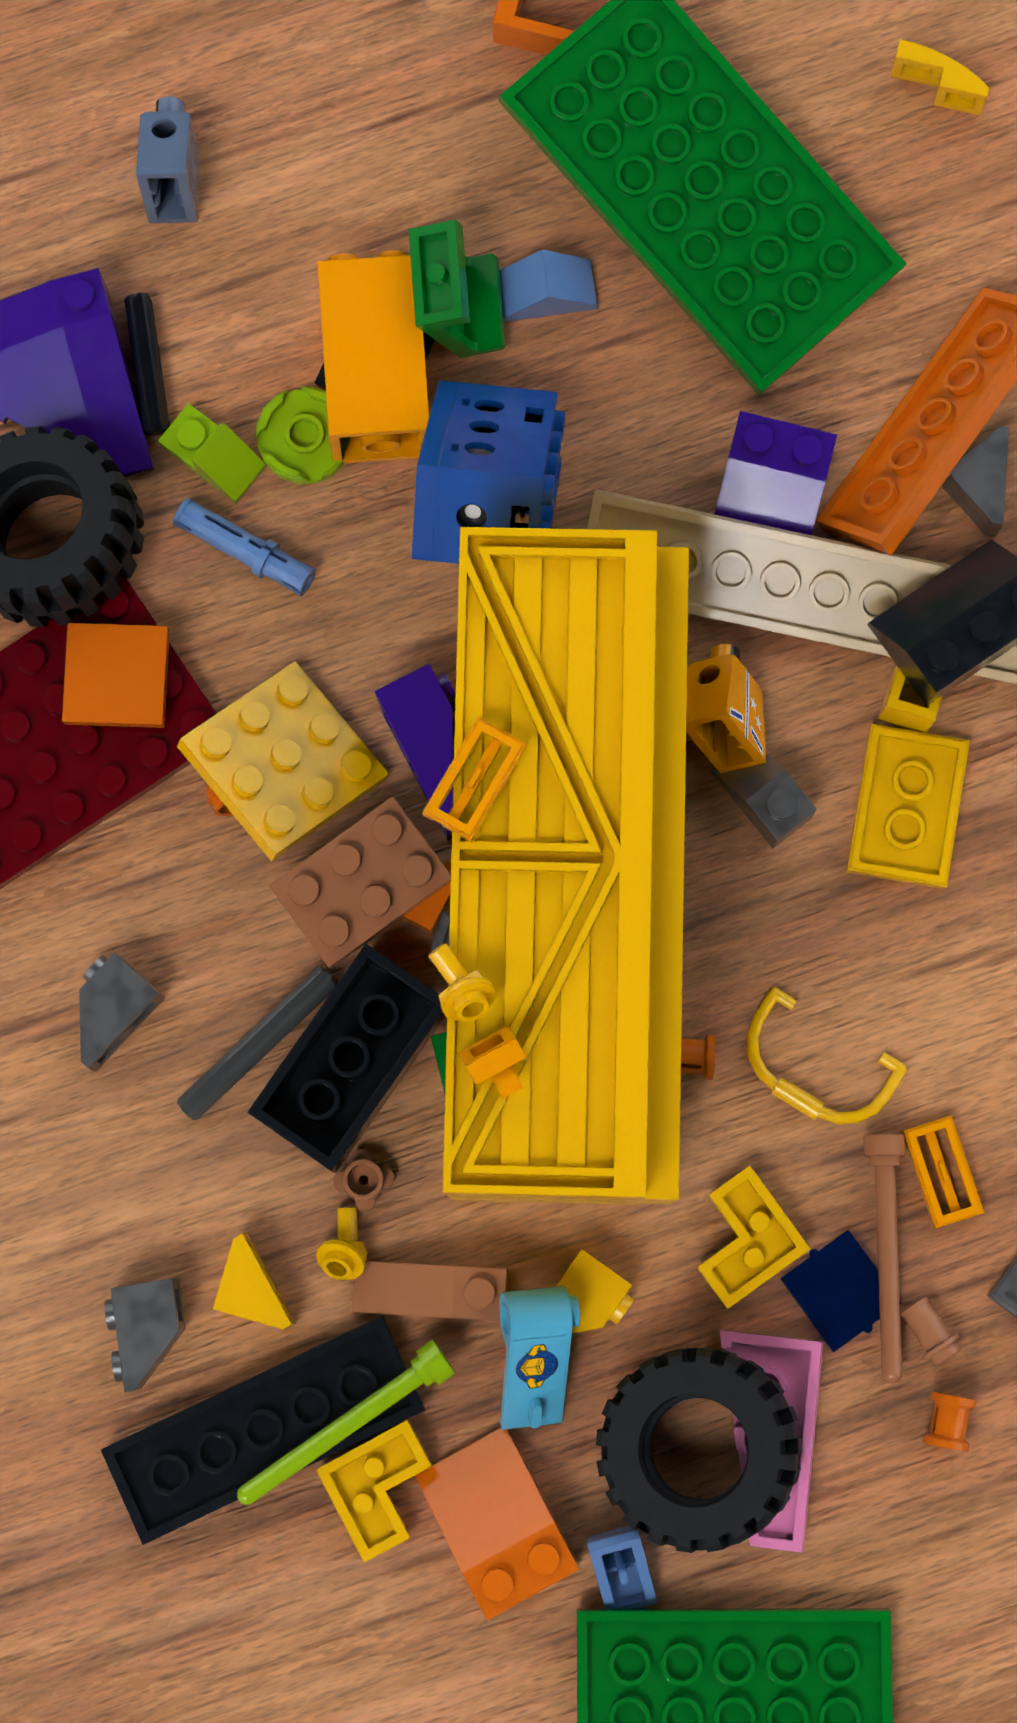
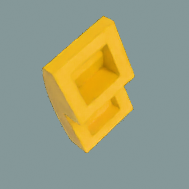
M900 39L890 77L937 87L933 103L935 106L981 115L988 96L989 87L977 75L954 59L934 49Z

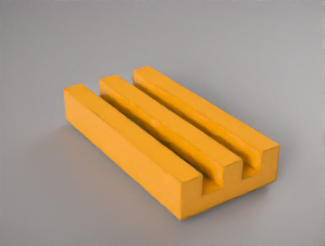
M478 716L423 810V816L440 823L442 827L451 832H456L462 838L472 843L525 752L527 743ZM483 734H486L492 740L449 814L440 810L442 804ZM502 745L509 747V753L467 824L461 822L459 819Z
M952 1115L901 1131L904 1135L905 1144L934 1229L985 1213ZM943 1129L969 1205V1207L964 1209L960 1208L935 1131ZM922 1135L925 1137L950 1212L945 1215L942 1214L917 1140V1137Z

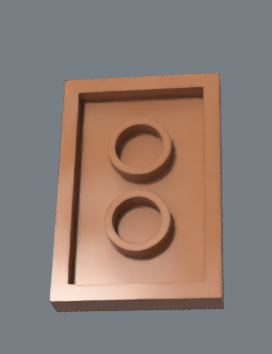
M392 796L270 884L269 887L328 968L332 969L450 883L451 874Z

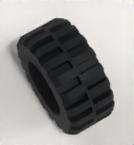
M43 426L25 428L24 435L17 436L14 431L1 435L0 614L5 619L15 623L22 622L25 619L31 627L48 626L49 619H54L59 626L74 623V615L84 612L89 617L100 610L97 603L106 596L113 600L122 591L118 583L123 577L130 579L137 567L132 555L142 552L144 537L139 531L144 525L142 510L136 503L138 498L110 455L105 450H100L95 441L83 434L75 437L70 429L57 426L52 428L51 434H48ZM54 495H68L82 499V513L79 524L73 535L59 549L36 559H15L6 555V542L9 530L18 515L29 505Z
M678 1349L668 1351L666 1354L658 1357H652L641 1363L638 1370L633 1374L626 1375L616 1386L619 1389L613 1399L607 1400L602 1411V1415L606 1417L603 1428L597 1429L596 1445L601 1446L602 1460L596 1461L599 1477L604 1475L606 1477L610 1490L605 1493L612 1506L618 1504L626 1514L622 1519L633 1530L640 1528L647 1533V1540L659 1546L665 1544L674 1546L676 1551L693 1553L695 1551L707 1550L708 1553L719 1551L739 1544L759 1533L784 1509L791 1498L789 1494L793 1485L797 1483L801 1470L798 1467L799 1453L803 1452L802 1436H798L795 1424L798 1418L794 1407H789L783 1396L785 1391L776 1380H771L763 1373L764 1369L751 1360L747 1361L738 1357L736 1353L723 1349ZM693 1398L709 1399L728 1408L740 1421L748 1443L747 1462L739 1480L727 1492L708 1499L690 1498L670 1488L660 1476L652 1452L654 1430L661 1417L677 1403Z

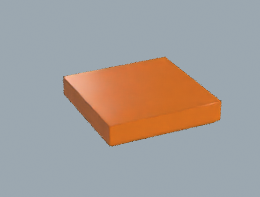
M68 623L62 722L65 725L165 728L170 635L168 626Z

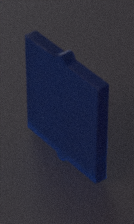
M849 1229L819 1251L811 1249L809 1251V1258L780 1278L833 1353L861 1332L870 1333L873 1330L872 1324L880 1319L878 1269Z

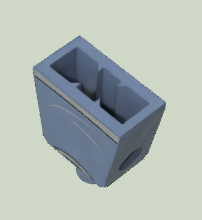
M162 97L156 101L155 112H144L140 115L136 176L149 223L197 222V142L191 115L185 112V103L176 97Z

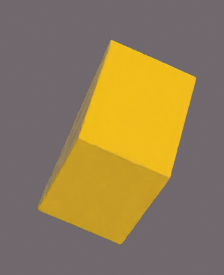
M242 1233L233 1238L213 1310L282 1330L296 1324L249 1235Z

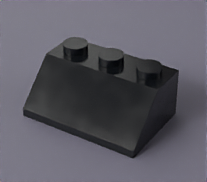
M992 539L867 624L926 706L1017 645V556Z

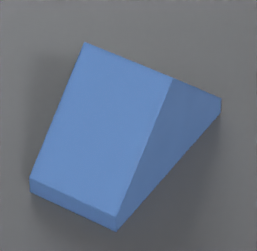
M540 250L500 270L504 322L597 309L590 259Z
M627 1525L586 1537L605 1609L642 1608L657 1604L638 1528L633 1530Z

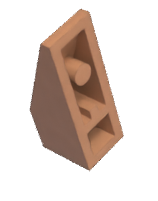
M365 1261L366 1265L362 1275L354 1279L352 1312L500 1321L499 1299L502 1292H507L508 1269Z

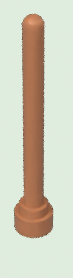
M903 1134L864 1135V1156L869 1157V1166L875 1167L882 1377L886 1382L894 1384L901 1380L903 1374L895 1166H900V1156L905 1155V1138Z

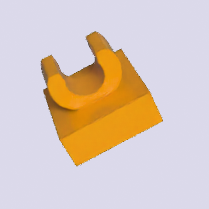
M508 1026L458 1052L475 1085L491 1078L503 1099L523 1088L511 1066L527 1057Z

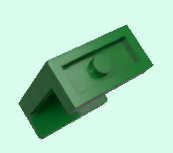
M455 219L408 229L416 327L459 358L503 350L505 348V333L498 257L493 253L466 257L463 225Z

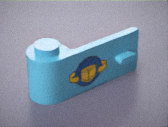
M565 1286L502 1292L499 1299V1316L502 1335L507 1349L500 1414L502 1430L530 1426L538 1428L541 1425L562 1423L572 1327H578L580 1324V1309L576 1295L569 1296Z

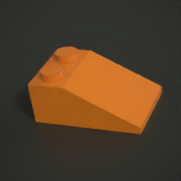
M500 1427L415 1475L448 1546L487 1621L580 1569L574 1552L508 1429L502 1430Z

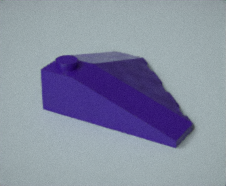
M99 268L51 280L1 300L0 422L6 424L8 419L24 428L43 426L48 434H51L52 428L56 426L70 429L75 437L83 434L95 441L100 450H105L114 460L124 477L153 470L154 466L146 435L142 428L141 416L108 288Z

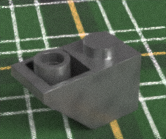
M178 1278L110 1288L112 1299L105 1300V1318L109 1331L116 1330L119 1350L112 1351L111 1353L112 1370L115 1381H123L124 1392L141 1389L185 1330Z

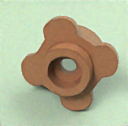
M362 1149L353 1153L352 1162L346 1167L344 1172L336 1173L333 1184L338 1192H346L355 1200V1205L358 1209L368 1211L375 1207L376 1197L381 1191L393 1185L394 1174L389 1168H381L373 1161L372 1154ZM362 1175H366L369 1178V1182L366 1185L359 1183V1178Z

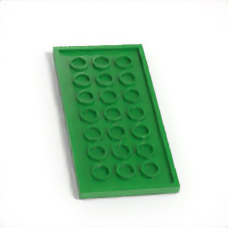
M609 0L499 96L498 102L759 396L906 266V262L674 0Z

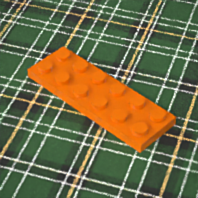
M982 288L815 520L825 532L888 555L894 553L1017 381L1016 295Z

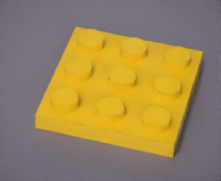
M296 661L180 738L177 745L182 754L271 862L381 785L389 775L387 770Z

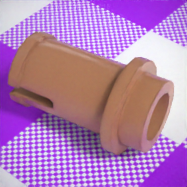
M927 1296L900 1313L927 1353L923 1357L925 1359L931 1358L935 1365L940 1364L962 1349L956 1341L959 1335L957 1333L951 1334L930 1304Z

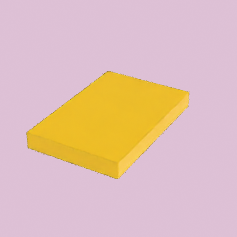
M876 724L869 726L846 867L847 873L940 889L947 888L970 740Z

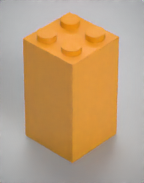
M400 250L384 251L373 258H357L356 255L342 253L330 256L327 261H317L328 429L332 460L343 461L345 464L419 459L429 420L424 338L423 331L416 327L410 255ZM350 437V443L342 458L341 442L343 438Z

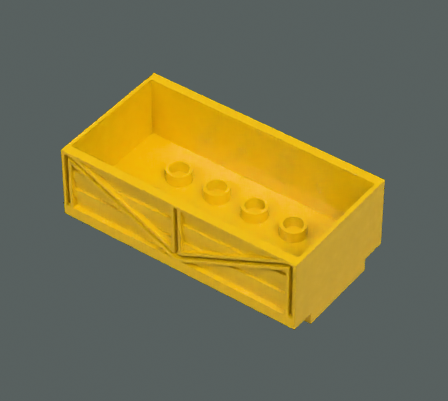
M460 527L454 757L478 716L527 743V748L472 843L452 831L449 948L468 974L478 969L487 977L496 991L495 1000L491 1007L479 1019L465 1022L447 1018L442 1193L455 1201L637 1205L672 1204L679 1200L689 547H657V530ZM483 734L453 785V805L492 740L486 734ZM502 745L459 819L461 822L467 824L509 753V747ZM508 1026L527 1058L511 1066L523 1088L503 1099L491 1078L475 1085L458 1052Z

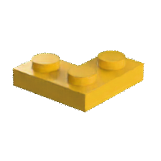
M750 1165L707 1195L737 1238L696 1268L728 1310L809 1251L810 1247Z
M409 1419L316 1469L364 1563L411 1537L387 1491L432 1466Z

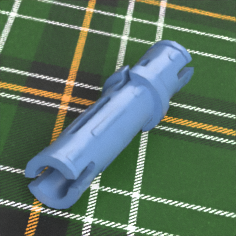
M189 497L182 502L174 516V526L195 535L216 549L243 562L251 568V573L257 577L263 578L266 576L295 592L300 597L305 594L315 577V568L298 561L280 550V544L271 539L264 541L250 534L245 529L211 512Z

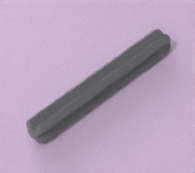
M321 966L311 972L178 1099L177 1104L189 1118L193 1120L199 1119L331 994L337 985L336 980Z

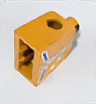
M731 644L714 646L710 651V659L691 663L687 667L686 733L720 774L766 763L762 691L740 662L739 648Z

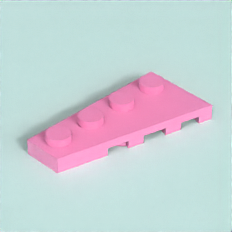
M719 1330L723 1350L736 1353L738 1357L747 1361H753L764 1369L763 1373L771 1380H776L785 1391L783 1396L789 1407H794L798 1421H795L798 1436H802L803 1452L799 1453L798 1467L801 1470L798 1481L793 1485L789 1494L791 1498L784 1509L771 1520L772 1522L749 1538L750 1546L802 1553L805 1546L824 1342ZM733 1414L736 1449H738L742 1475L748 1457V1443L740 1421Z

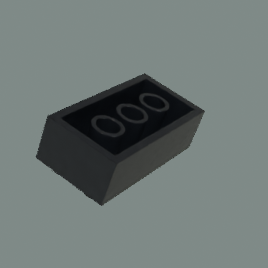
M365 944L247 1113L331 1172L337 1173L431 1038L430 1036L434 1034L445 1018L441 1009L439 994L368 944Z

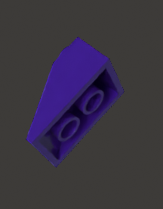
M740 411L714 515L812 535L837 434Z
M427 664L374 692L380 710L427 802H429L454 759L455 720L453 712H455L456 694L445 673L435 676L430 664ZM453 787L440 810L449 814L453 807ZM439 823L447 841L451 840L452 832L442 827Z

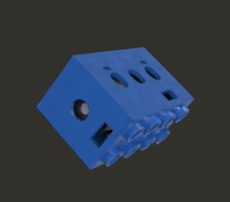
M438 381L417 463L411 559L459 564L460 527L552 529L557 488L559 487L562 459L560 452L566 411L556 410L558 392ZM516 513L520 514V521L524 522L525 514L529 515L528 523L515 522Z

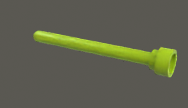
M432 1339L416 1350L418 1356L410 1361L412 1366L243 1484L237 1491L239 1502L244 1505L253 1504L422 1384L428 1387L436 1382L440 1385L455 1375L454 1368L437 1343Z

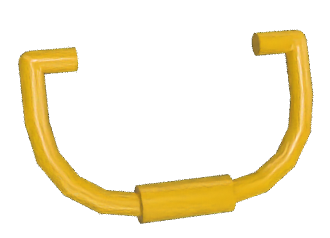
M776 987L770 988L752 1018L746 1040L747 1057L756 1076L772 1090L771 1094L813 1120L818 1117L834 1124H855L877 1115L892 1098L907 1072V1067L904 1063L885 1052L880 1056L878 1063L892 1072L880 1093L872 1102L856 1111L838 1112L824 1107V1102L782 1077L780 1079L776 1078L766 1068L759 1050V1036L763 1024L776 1002L789 1010H792L797 1002V999Z

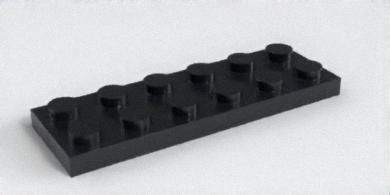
M380 1316L101 1449L142 1545L237 1501V1491L243 1484L406 1371L407 1367L384 1317ZM417 1389L304 1468L425 1411V1406Z

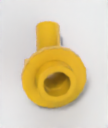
M447 943L440 945L428 957L449 985L447 989L438 995L444 1015L451 1020L465 1022L479 1019L488 1011V1008L491 1007L495 1000L496 991L478 969L468 974Z
M337 1208V1240L324 1241L319 1245L316 1253L317 1263L331 1278L337 1280L356 1279L364 1271L368 1254L363 1241H358L357 1208Z

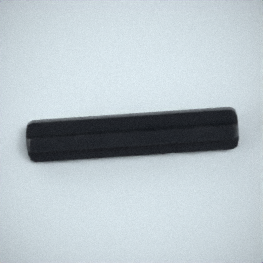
M148 293L130 294L125 297L124 303L142 428L147 436L163 435L170 426L152 300Z

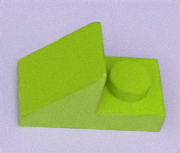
M189 403L158 440L159 445L235 504L239 502L267 467L266 463L223 422L219 425L215 424Z

